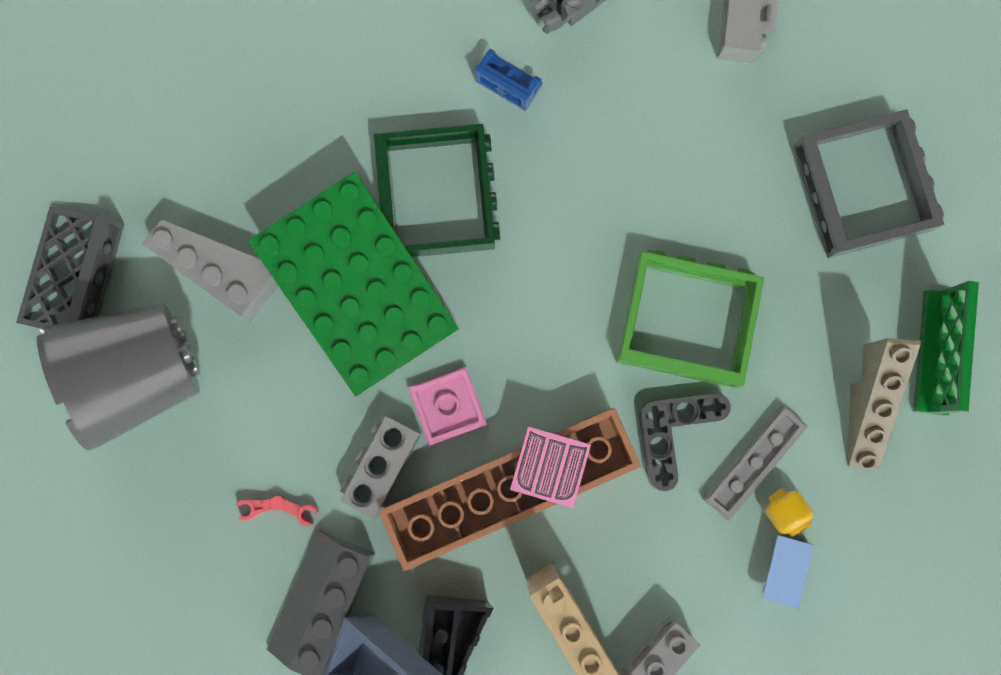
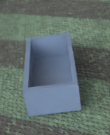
M374 615L344 617L323 675H442Z

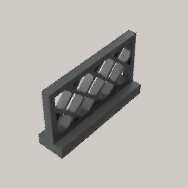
M50 206L16 323L40 329L57 325L58 322L55 315L64 309L68 312L66 323L99 316L124 224L105 215H91ZM64 216L70 226L58 233L55 228L58 217ZM89 222H93L91 235L84 238L80 228ZM74 233L79 243L67 251L62 240ZM57 245L61 255L50 262L47 257L49 249ZM83 250L85 253L83 263L76 268L71 257ZM66 262L70 273L59 280L54 269ZM48 274L53 284L44 291H41L39 287L40 279ZM75 280L77 283L75 292L68 298L63 286ZM57 291L62 302L51 309L46 298ZM40 303L45 314L36 320H29L32 307Z

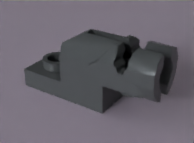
M540 0L531 7V13L536 24L543 19L545 26L542 28V31L548 34L559 29L567 22L570 26L574 25L606 0Z

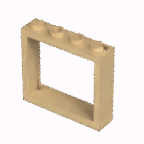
M553 562L526 578L529 597L576 675H620Z

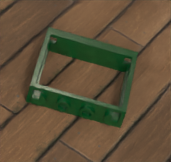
M483 124L374 134L380 210L396 234L397 225L390 151L476 143L485 238L405 245L411 257L494 250L495 240H500L499 222H493L492 211L498 210L496 192H490L489 181H495L493 163H487L486 152H492L490 134H484Z

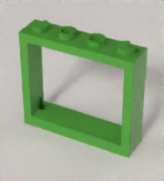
M647 250V252L642 251L637 260L617 363L736 389L744 387L765 277L756 276L754 272H749V269L739 268L737 271L725 269L726 266L717 262H708L707 265L695 263L696 259L689 256L680 255L677 256V259L667 257L665 252L657 250V252ZM647 268L746 289L730 371L630 349Z

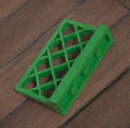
M967 281L941 291L927 290L923 292L919 338L921 345L918 351L913 412L947 416L949 413L969 412L979 282Z

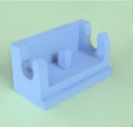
M777 535L762 598L799 609L814 545Z

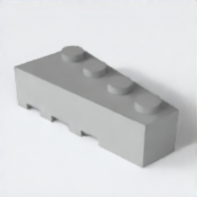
M162 219L142 243L228 308L249 321L254 318L278 286L259 258Z

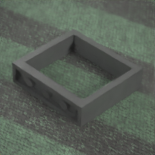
M908 109L805 135L793 145L827 258L931 232L945 225L943 221L944 212L941 205L937 202L934 193V181L928 174L925 165V153L923 148L919 146L915 134L916 125L914 120L910 118ZM891 127L921 221L847 241L818 145Z

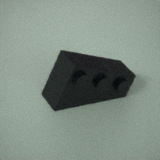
M426 595L418 654L442 675H464L467 668L466 664L474 647L477 646L480 640V634L488 617L490 618L494 609L488 601Z

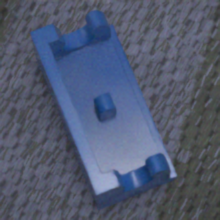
M490 48L475 69V82L526 111L543 84L542 79L538 76L533 78L499 58L495 54L496 51Z

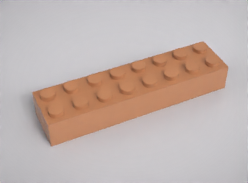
M615 408L555 433L556 435L591 445L577 495L641 467ZM522 448L379 510L403 572L557 504L510 490Z

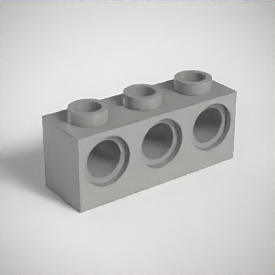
M385 416L383 421L378 419L370 434V436L374 437L369 448L363 447L355 464L359 465L354 476L348 475L340 492L344 493L341 502L373 519L379 516V510L385 505L421 436V433L388 416ZM393 428L398 429L402 434L400 444L395 447L389 445L386 440L388 431ZM377 456L383 457L387 462V469L383 474H377L372 470V461ZM362 484L370 487L372 491V497L368 502H362L357 497V489Z
M669 615L619 673L620 675H675L701 645Z

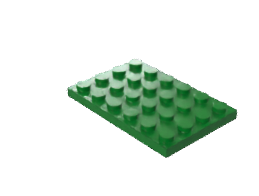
M355 171L248 240L250 246L355 397L459 330Z

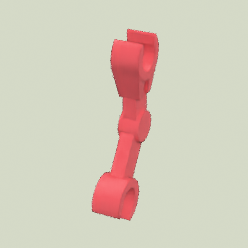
M281 495L267 500L245 499L236 504V506L247 504L251 508L248 516L238 517L242 521L250 520L265 511L275 509L294 515L300 524L309 526L313 525L314 522L307 521L304 518V511L309 509L314 513L319 512L318 508L314 505L301 506L285 499Z

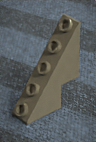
M885 338L863 345L862 382L850 385L848 466L860 467L863 470L880 468L921 345V340Z

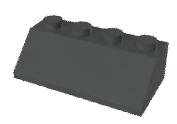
M317 530L267 650L283 665L301 675H323L344 617H349L375 553Z

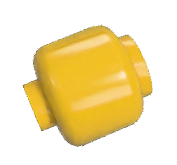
M782 488L768 497L771 503L766 507L765 513L779 534H789L792 538L813 525L810 520L813 518L814 512L799 491L793 490L787 493Z

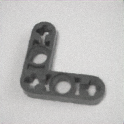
M713 393L652 401L642 406L639 419L648 480L653 488L659 491H669L678 482V470L671 427L724 420L731 411V405L726 396ZM713 399L716 400L717 404H722L723 409L718 411V416H715L714 411L701 412L703 419H699L700 408L697 400H701L700 406L713 404ZM682 402L690 404L693 409V415L689 420L680 419L676 413L678 405ZM652 406L655 407L656 411H661L662 417L657 419L658 428L665 427V433L655 432L648 435V429H654L653 420L646 417V413L651 412ZM656 437L663 438L667 443V449L661 455L654 454L650 448L651 441ZM669 457L670 463H663L665 473L671 474V479L666 480V485L662 486L660 481L655 480V475L660 474V465H653L652 459L664 460Z

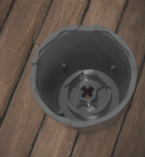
M165 303L39 329L41 335L37 336V348L43 373L56 405L64 403L71 419L66 420L65 424L77 442L88 451L102 446L200 392L197 375L200 372L194 357H191L188 348H191L185 331H182L176 317L173 318Z

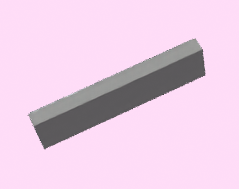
M781 406L703 500L724 519L729 521L808 426L785 406Z

